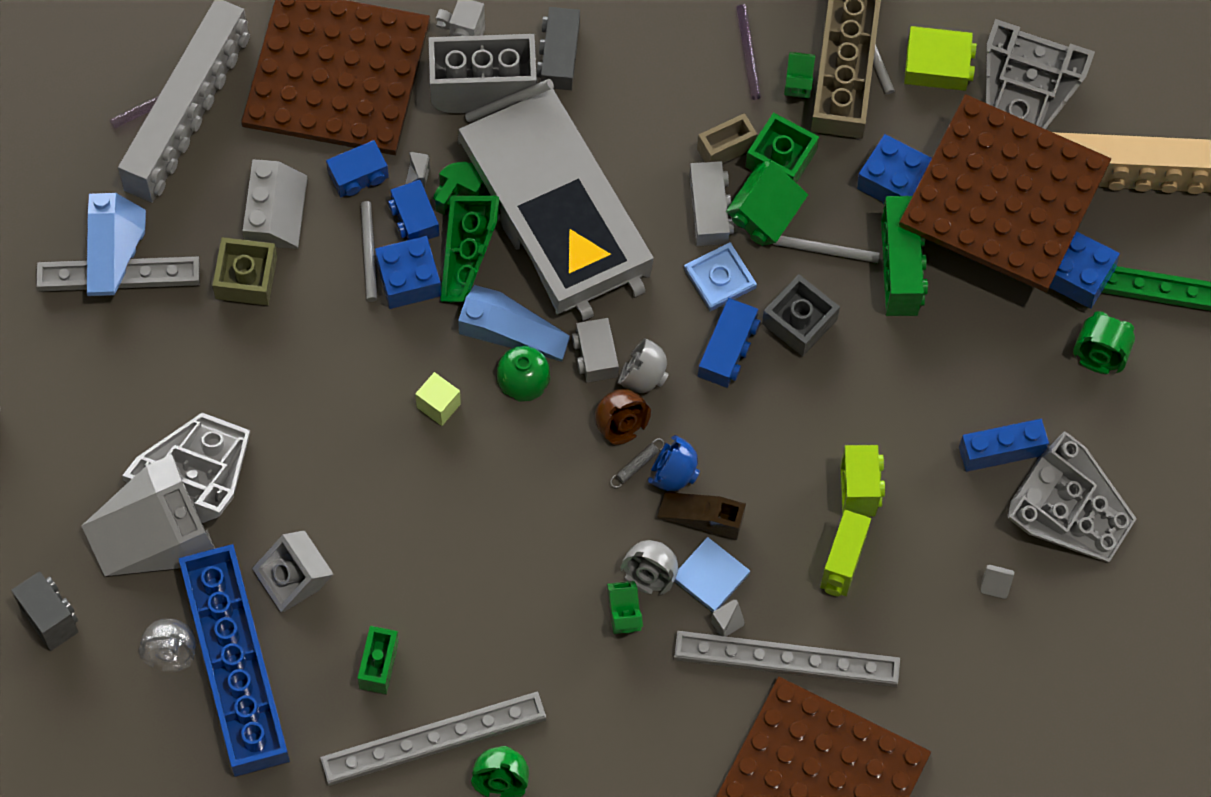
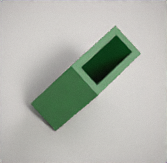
M773 160L758 163L726 212L732 217V221L737 226L744 228L751 235L750 237L755 243L762 246L774 244L778 241L809 194Z

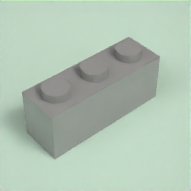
M722 161L690 163L689 178L696 245L727 244L729 242V234H734L732 218H728V213L726 212L731 204L730 194H725V187L729 186L728 171H723Z

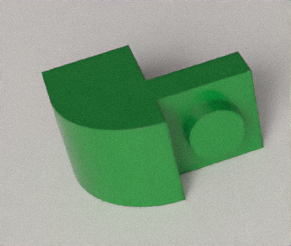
M789 52L784 95L810 98L815 55Z
M452 163L439 173L440 186L433 197L436 211L445 216L450 209L451 196L483 195L486 186L472 163Z
M635 581L607 584L613 633L642 631L643 620L639 609L638 589Z

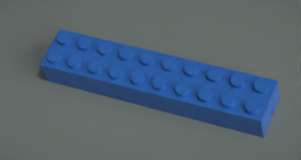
M884 134L858 174L857 189L885 203L886 196H913L932 158ZM1076 232L1049 288L1092 309L1115 271L1120 253Z

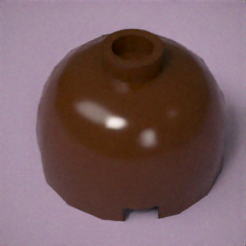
M626 389L616 390L607 394L600 401L595 411L598 429L605 439L615 445L624 444L636 438L637 435L633 433L638 431L640 427L644 430L651 417V409L645 400L637 393Z

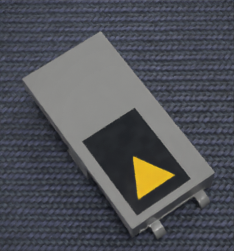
M554 89L523 100L459 129L458 143L462 144L491 196H499L498 208L501 214L497 215L503 230L516 250L520 249V242L524 246L556 310V314L576 307L582 316V320H587L594 316L588 302L589 300L626 283L631 286L634 297L645 293V287L640 277H650L654 257Z

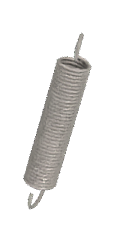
M660 438L655 439L611 478V485L614 488L621 487L622 484L617 487L614 486L612 479L617 476L622 483H625L659 453L658 448L653 443L656 440H661L664 446V441Z

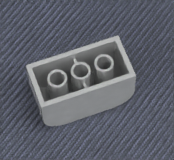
M534 34L429 37L432 105L443 112L468 113L535 85L536 59Z

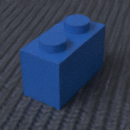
M375 140L326 160L328 174L340 198L346 195H355L361 189L370 185H379L386 178H389L388 165Z
M421 180L390 190L391 200L388 201V205L392 215H397L400 221L397 223L401 238L406 237L408 241L427 236L429 240L440 236L438 221Z

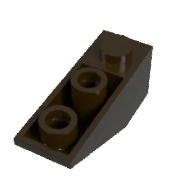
M665 492L657 518L737 540L745 514L746 503L720 496Z

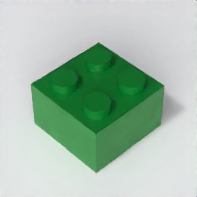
M773 112L747 152L745 167L754 171L758 163L773 160L797 183L817 152L819 136Z

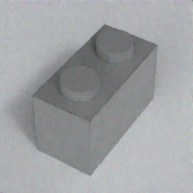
M603 318L576 323V333L572 334L574 349L580 350L581 358H577L579 373L585 374L586 383L618 377L619 365L609 319Z

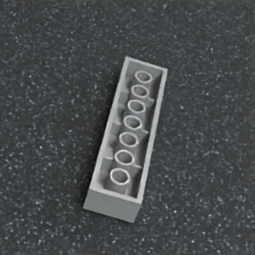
M214 0L118 166L125 192L151 203L154 202L157 195L160 196L163 193L168 175L175 172L180 154L185 153L188 149L193 131L197 132L200 128L205 110L208 111L212 107L217 89H222L229 68H234L241 47L245 48L249 41L248 21L246 20L243 8L224 0Z

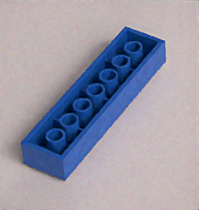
M231 544L178 558L234 777L290 762L234 545Z

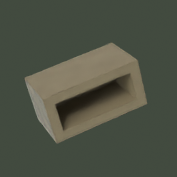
M744 113L698 134L697 150L704 162L722 161L723 164L747 153L757 138V132Z

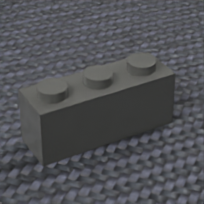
M549 7L548 17L543 16L542 32H546V38L540 39L539 54L543 55V62H538L536 77L541 78V82L551 79L554 84L553 89L572 90L580 26V10Z

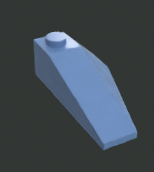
M117 193L89 194L87 296L115 295L126 273V266L130 258L134 257L139 240H142L145 235L146 210Z
M474 285L467 295L458 320L459 334L509 348L529 346L539 350L545 357L558 361H563L570 339L568 334L503 293Z

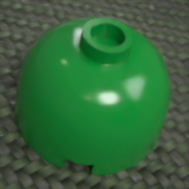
M517 346L508 350L501 357L497 367V384L501 391L519 402L532 401L544 393V390L550 383V366L545 356L539 350L529 346Z
M494 747L484 751L476 760L472 771L471 784L476 791L486 797H489L490 793L501 794L500 797H521L525 794L528 786L529 767L524 757L510 747Z

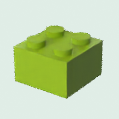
M845 445L840 464L842 516L844 510H848L866 517H875L878 507H882V497H885V481H881V471L884 470V457L879 455L878 445Z

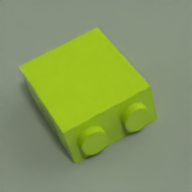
M911 26L907 44L904 84L966 91L968 81L973 82L975 66H970L971 59H975L977 46L976 43H972L973 33Z
M844 510L820 588L825 589L826 593L833 596L843 595L847 597L867 537L871 518Z

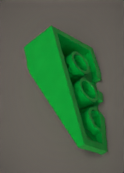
M451 196L441 302H465L497 224L499 196Z

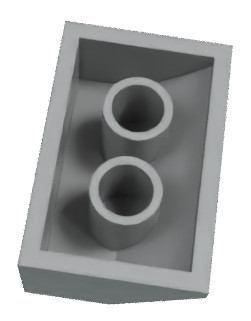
M252 160L243 224L244 240L274 243L275 247L298 249L307 175L279 161Z

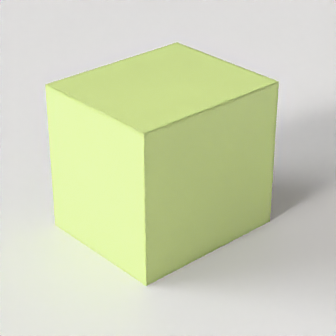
M435 372L415 394L417 408L441 426L461 405L460 390Z

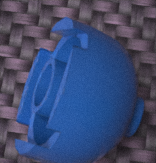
M677 435L671 437L674 440L672 445L666 443L663 446L651 469L656 471L654 479L651 477L648 479L650 484L664 491H678L683 489L688 483L692 485L700 472L696 468L698 457L695 449L690 443Z

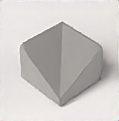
M410 152V167L405 184L421 180L425 188L430 171V158L426 154Z
M737 600L730 601L712 613L711 623L720 636H728L745 624Z

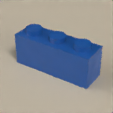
M728 298L699 364V378L728 388L731 380H737L741 370V366L738 365L740 358H746L751 343L748 342L751 334L756 335L761 320L757 319V308Z
M1042 419L964 434L959 444V450L965 471L968 472L1040 457L1047 450L1049 441Z

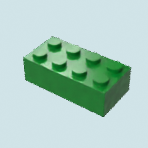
M886 196L881 217L886 316H918L920 306L925 305V295L928 293V281L923 279V271L926 270V254H922V246L925 245V238L898 227L913 196Z

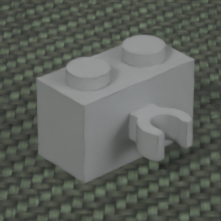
M458 0L453 15L446 10L439 9L436 20H438L436 26L442 29H450V37L482 36L485 31L484 3L473 0Z

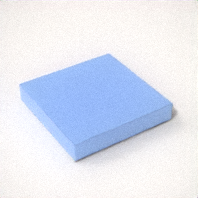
M731 242L684 265L686 274L710 312L726 304L728 298L734 300L757 288V283Z
M707 537L678 569L674 582L710 611L714 612L725 603L748 577L750 570Z

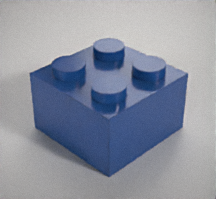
M427 236L375 248L376 263L389 309L441 297V283Z

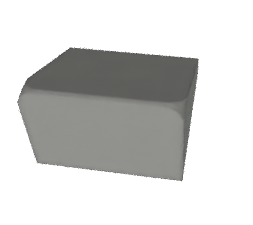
M987 565L980 589L981 593L1006 599L1015 572Z

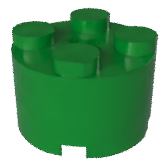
M1094 312L1093 316L1084 321L1074 346L1073 354L1075 357L1078 354L1081 358L1080 363L1089 370L1101 374H1109L1110 370H1117L1116 373L1124 370L1135 342L1134 326L1129 322H1121L1109 317L1104 312Z

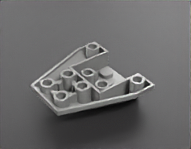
M1066 431L1037 459L1010 501L1008 519L1029 535L1106 563L1111 561L1137 519L1088 449Z
M172 454L145 466L82 525L104 576L181 568L178 558L216 549L208 531L204 529Z

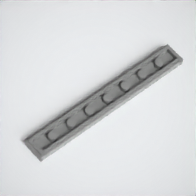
M677 631L674 660L891 687L898 686L900 668L899 657Z
M537 691L320 758L328 785L331 786L545 721L546 714Z

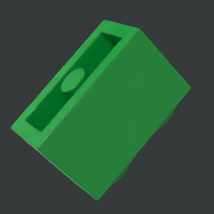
M370 626L357 678L359 689L387 694L399 644L398 631Z

